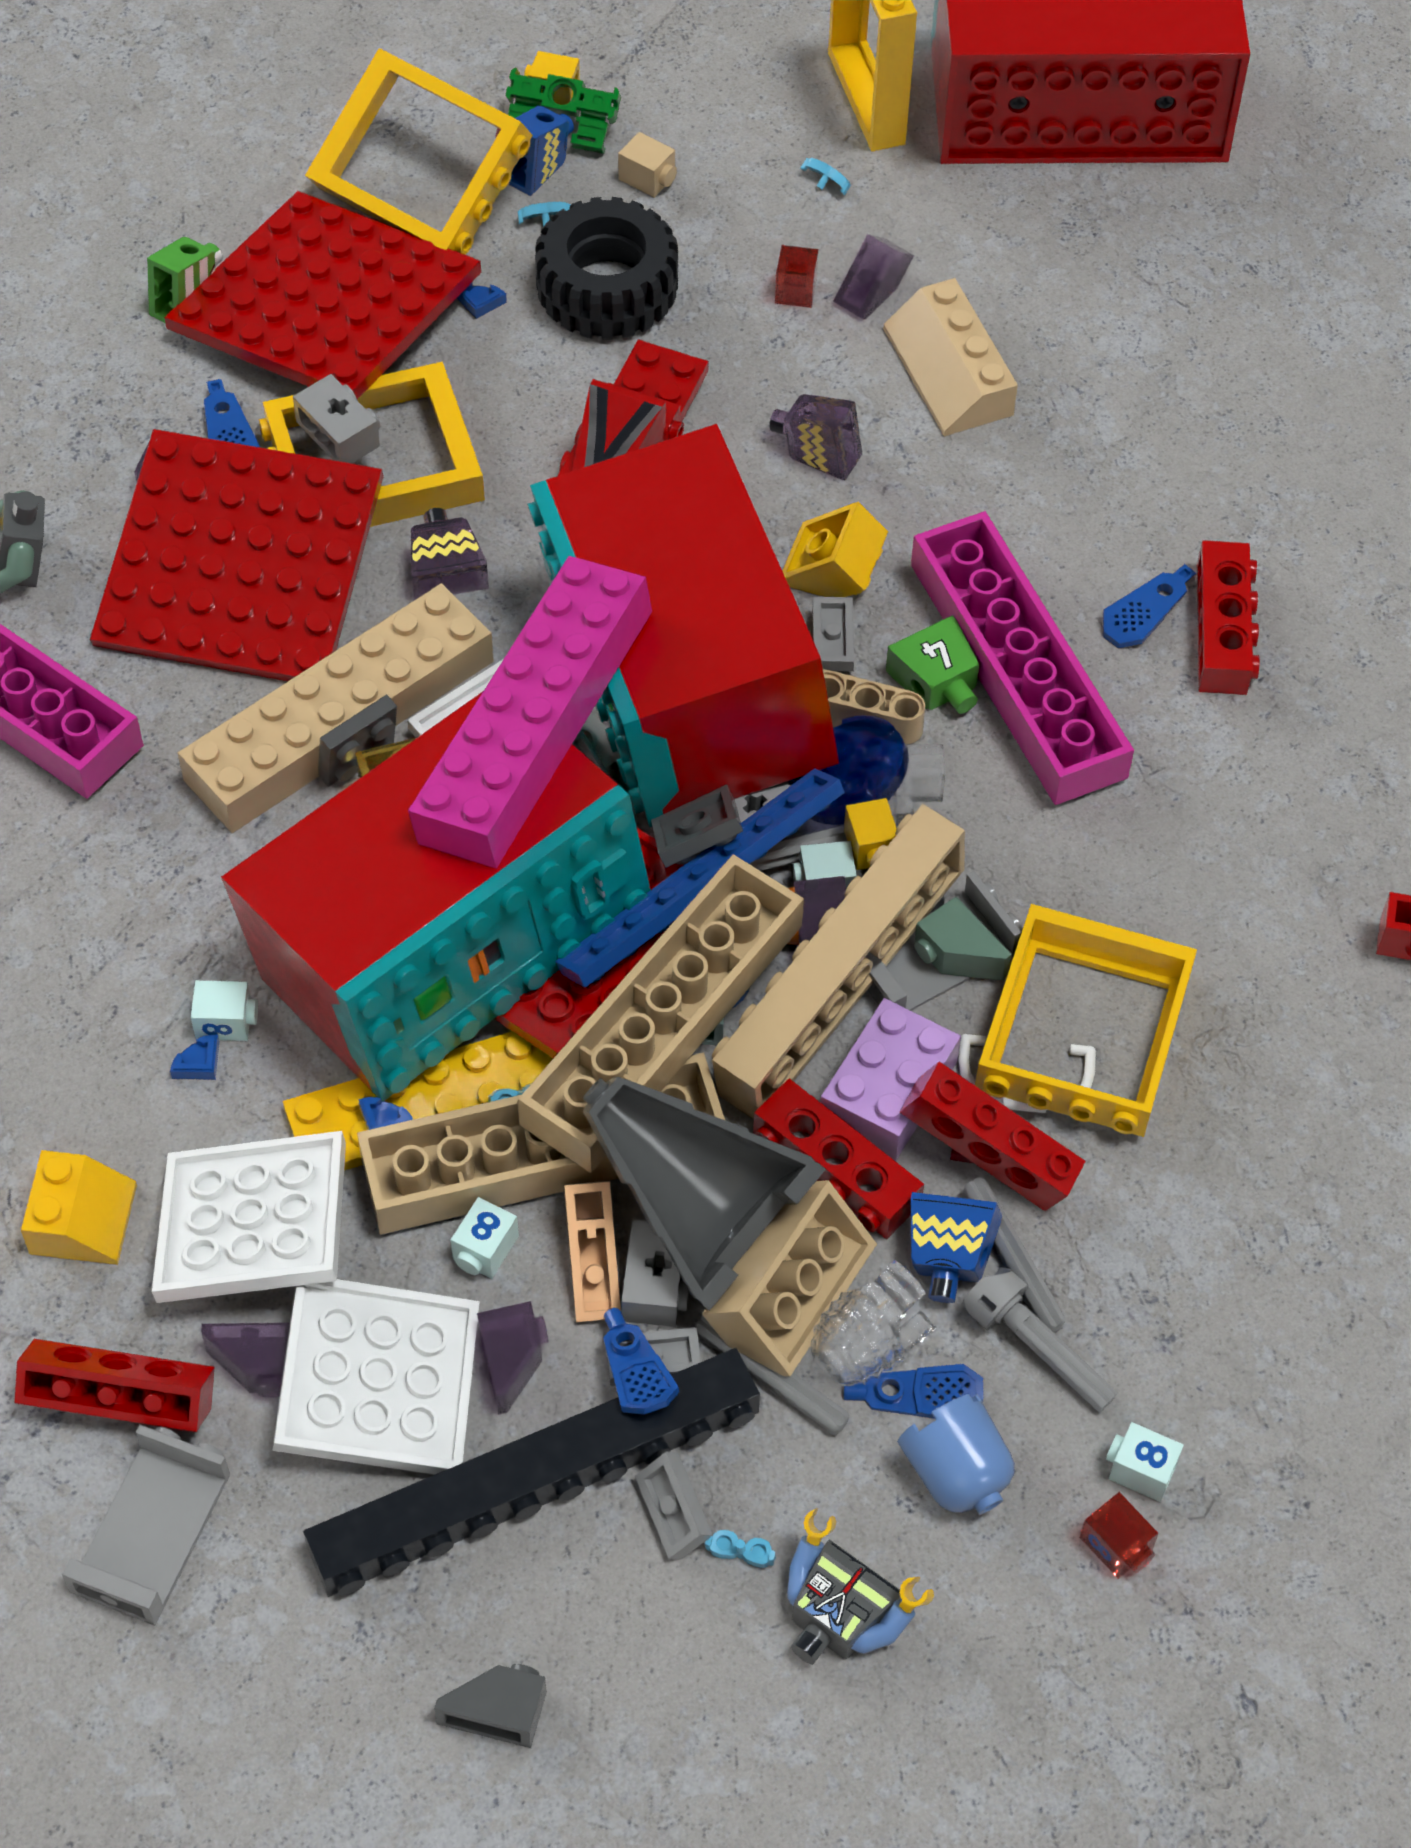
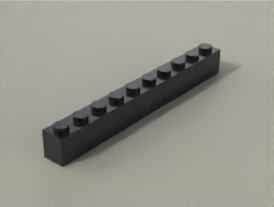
M735 1347L672 1374L671 1376L679 1387V1393L667 1407L647 1414L622 1412L619 1398L617 1397L303 1530L307 1549L327 1596L330 1597L337 1593L339 1595L354 1593L365 1585V1581L382 1574L384 1576L396 1575L404 1571L410 1565V1562L426 1555L428 1557L440 1556L452 1549L454 1543L470 1536L472 1538L487 1536L496 1530L498 1524L512 1518L517 1520L529 1518L541 1509V1506L557 1499L560 1501L573 1499L580 1495L585 1487L601 1480L604 1483L615 1481L625 1475L629 1468L643 1462L651 1464L665 1452H670L685 1444L689 1446L699 1445L708 1440L713 1435V1432L729 1425L731 1428H737L747 1424L755 1417V1414L759 1413L760 1393L740 1353Z

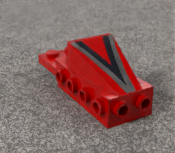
M638 339L614 384L592 379L589 385L582 423L576 432L575 445L571 452L566 451L564 453L558 476L683 435L684 423L682 421L709 371V361Z

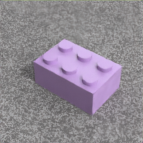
M883 998L821 1095L820 1102L896 1161L918 1126L899 1113L917 1079L940 1061L953 1070L958 1060L961 1035Z

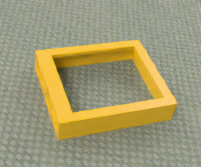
M831 0L828 55L871 152L906 145L917 11L912 0ZM870 2L879 20L876 59L867 42Z
M379 48L305 176L319 189L386 225L415 235L422 240L430 241L438 248L445 250L449 248L465 255L471 249L474 235L480 225L491 215L493 203L498 194L508 186L511 180V172L519 158L524 157L527 153L533 135L521 121ZM399 76L501 129L442 232L340 178Z
M443 361L381 375L357 399L365 409H376L430 397L455 468L450 471L381 486L370 527L427 514L426 511L432 508L446 510L485 501L483 474ZM294 395L263 402L265 418L258 420L263 441H271L273 446L267 449L295 454L287 428L300 426L296 422L293 402Z
M1031 904L978 1064L975 1086L993 1097H1005L1026 1103L1035 1109H1047L1068 1115L1080 1122H1092L1113 1128L1122 1134H1134L1144 1137L1197 949ZM1036 953L1168 989L1136 1101L1001 1063Z

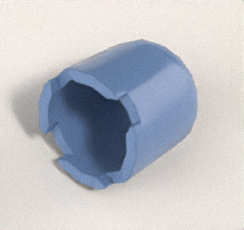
M966 1394L938 1407L931 1412L935 1418L934 1422L927 1425L921 1431L913 1424L900 1435L897 1441L934 1500L942 1508L955 1513H963L975 1508L978 1514L981 1515L992 1510L1003 1501L999 1493L1010 1484L1014 1475L1015 1463L978 1394L972 1398L969 1394Z

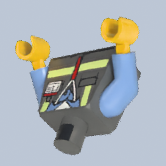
M818 1508L808 1512L804 1518V1529L808 1536H802L790 1564L787 1598L793 1606L792 1620L803 1629L791 1645V1649L799 1658L809 1664H814L826 1647L840 1657L847 1659L855 1652L865 1654L893 1644L915 1616L914 1608L928 1605L934 1598L933 1589H927L919 1600L915 1599L912 1590L913 1586L920 1580V1577L907 1578L899 1589L830 1539L823 1545L821 1539L833 1532L836 1527V1519L834 1515L831 1516L827 1522L826 1529L824 1531L818 1530L813 1522Z

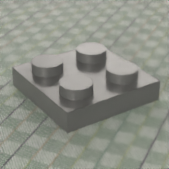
M387 694L320 737L318 776L327 787L339 780L341 782L349 780L359 771L361 765L372 758L378 760L384 757L392 749L395 737L397 705Z
M724 785L651 820L658 854L666 868L675 863L678 865L685 864L693 860L698 855V852L713 845H726L734 840L737 834L743 832L735 799L728 785Z

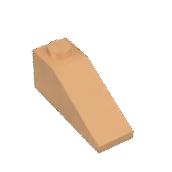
M610 1181L564 1184L576 1322L605 1320L604 1314L609 1309L618 1308L621 1310Z

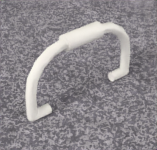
M963 1034L961 1035L958 1058L960 1075L975 1085V1078L971 1074L969 1064L970 1045L985 1046L986 1036ZM1071 1044L1070 1055L1085 1056L1084 1075L1080 1086L1091 1088L1095 1076L1096 1050L1092 1046ZM993 1097L1010 1110L1046 1113L1047 1110L1035 1109L1026 1103L1005 1097Z

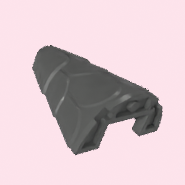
M619 1076L613 1077L607 1082L602 1078L598 1079L583 1096V1100L588 1103L583 1112L621 1183L628 1184L655 1236H659L692 1297L698 1299L700 1304L709 1311L739 1276L732 1268L785 1204H798L826 1170L809 1155L750 1133L748 1128L695 1110L692 1103Z

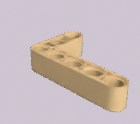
M823 669L833 727L900 744H911L921 738L924 727L925 702L919 694L910 690Z

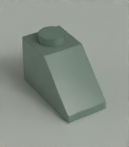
M957 897L942 905L916 925L914 946L917 954L925 963H932L941 974L1003 980L1007 977L1012 954Z

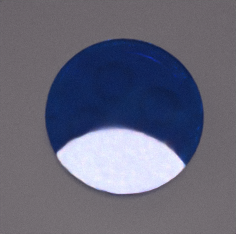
M867 715L842 719L841 725L833 728L839 764L820 771L840 779L845 793L834 800L829 808L817 813L810 819L828 825L844 824L846 805L887 798V801H889L899 789L908 769V748L895 727L882 718ZM803 776L789 780V785H793Z

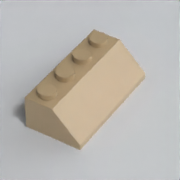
M956 278L920 288L884 323L883 329L943 436L1014 416L1018 384Z
M816 1181L798 1204H785L732 1269L739 1276L711 1310L705 1309L702 1315L728 1347L732 1349L736 1347L739 1353L784 1377L791 1376L877 1243L830 1181Z

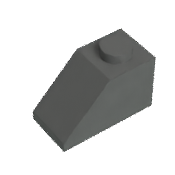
M513 1664L511 1668L497 1665L438 1698L434 1707L436 1722L438 1725L531 1748L547 1694L546 1678L540 1676L536 1669L527 1665Z

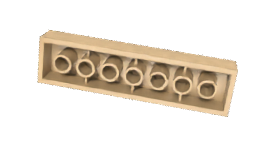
M441 583L177 752L183 781L231 833H234L319 777L320 737L386 694L397 705L395 725L397 726L493 663L492 633Z
M923 803L913 815L909 813L901 820L896 829V836L888 846L882 845L877 849L871 859V867L863 877L856 876L850 882L845 891L844 900L836 909L832 907L827 910L819 922V930L810 941L805 939L799 944L792 956L793 962L785 972L779 971L771 978L766 987V995L757 1006L751 1004L744 1011L739 1020V1028L730 1038L724 1037L715 1047L712 1053V1063L718 1096L753 1120L754 1112L786 1080L790 1078L794 1081L872 985L873 979L870 976L873 962L866 958V955L871 953L878 959H881L885 966H887L915 932L917 923L931 912L965 870V830Z
M733 854L518 1098L519 1125L592 1173L604 1159L606 1153L583 1112L588 1104L583 1100V1096L589 1088L600 1078L607 1082L611 1078L619 1076L661 1092L802 927L804 898Z
M704 1052L691 1055L661 1092L692 1103L695 1110L725 1120ZM521 1095L357 1132L361 1160L380 1235L466 1215L478 1197L500 1207L564 1192V1184L610 1181L619 1178L607 1155L590 1173L520 1126L518 1098Z

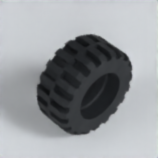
M601 197L591 198L590 202L582 203V201L575 202L570 205V209L567 211L565 209L560 210L552 217L553 221L549 220L544 225L535 246L536 289L538 290L541 306L546 309V313L555 322L561 320V326L572 333L574 330L580 331L582 337L591 339L593 335L602 336V340H613V336L620 335L624 339L634 336L637 330L644 332L654 326V320L657 322L662 320L668 313V309L673 306L676 299V291L678 290L677 239L673 236V230L664 220L661 221V216L649 208L646 211L641 203L633 200L631 203H626L619 197H612L611 200H602ZM603 261L619 262L632 267V269L615 275L593 274L582 268Z

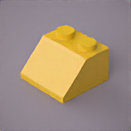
M859 502L802 522L782 570L789 587L822 597H848L853 594L858 595L862 593L870 584V576L876 561L882 554V546L888 531Z
M41 1150L21 1227V1233L29 1255L118 1265L137 1188L136 1181L86 1155Z

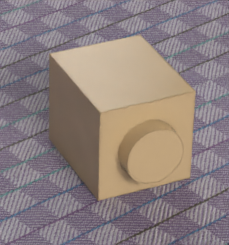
M638 132L618 153L619 180L654 198L664 187H669L676 177L675 149L641 132Z

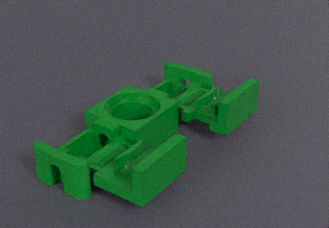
M517 68L511 70L509 76L511 86H507L505 94L510 103L509 116L516 118L537 106H543L557 114L576 117L575 121L579 123L577 134L572 133L570 142L572 147L591 152L605 153L604 142L609 125L606 122V118L610 124L616 122L621 102V95L616 87L614 92L610 93L586 88L582 80L548 74L547 80L520 75ZM562 87H568L573 91L572 100L565 105L557 104L554 101L555 92ZM578 136L595 140V142L578 139Z

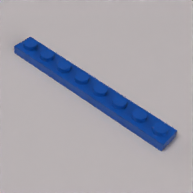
M815 768L744 820L741 823L743 832L737 834L730 843L723 846L713 845L705 849L693 860L686 863L646 893L648 896L630 910H623L613 918L615 921L597 934L592 933L580 942L581 945L563 959H557L555 962L561 974L584 988L600 980L605 972L624 958L633 955L641 945L653 936L669 928L671 923L677 919L733 854L750 864L765 856L768 850L782 839L797 832L800 826L814 815L829 808L834 800L845 793L840 779Z

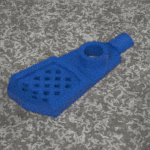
M222 379L206 382L210 393L204 399L208 439L260 447L234 393L225 391ZM220 410H228L226 413H218Z
M1185 564L1173 574L1163 572L1103 610V637L1117 648L1142 644L1187 593L1185 583L1196 575V572ZM1165 591L1168 592L1170 595L1163 596L1160 595L1158 592Z
M609 1309L604 1314L609 1331L603 1339L622 1412L647 1414L667 1407L679 1393L677 1383L659 1355L655 1353L639 1326L626 1324L620 1309ZM625 1340L633 1341L629 1346L619 1345Z
M965 1364L874 1373L870 1375L865 1383H844V1400L866 1401L871 1410L934 1418L931 1412L952 1401L953 1398L956 1399L966 1394H969L972 1398L978 1394L982 1402L984 1399L983 1377ZM885 1385H894L899 1392L894 1396H888L883 1393L882 1388Z

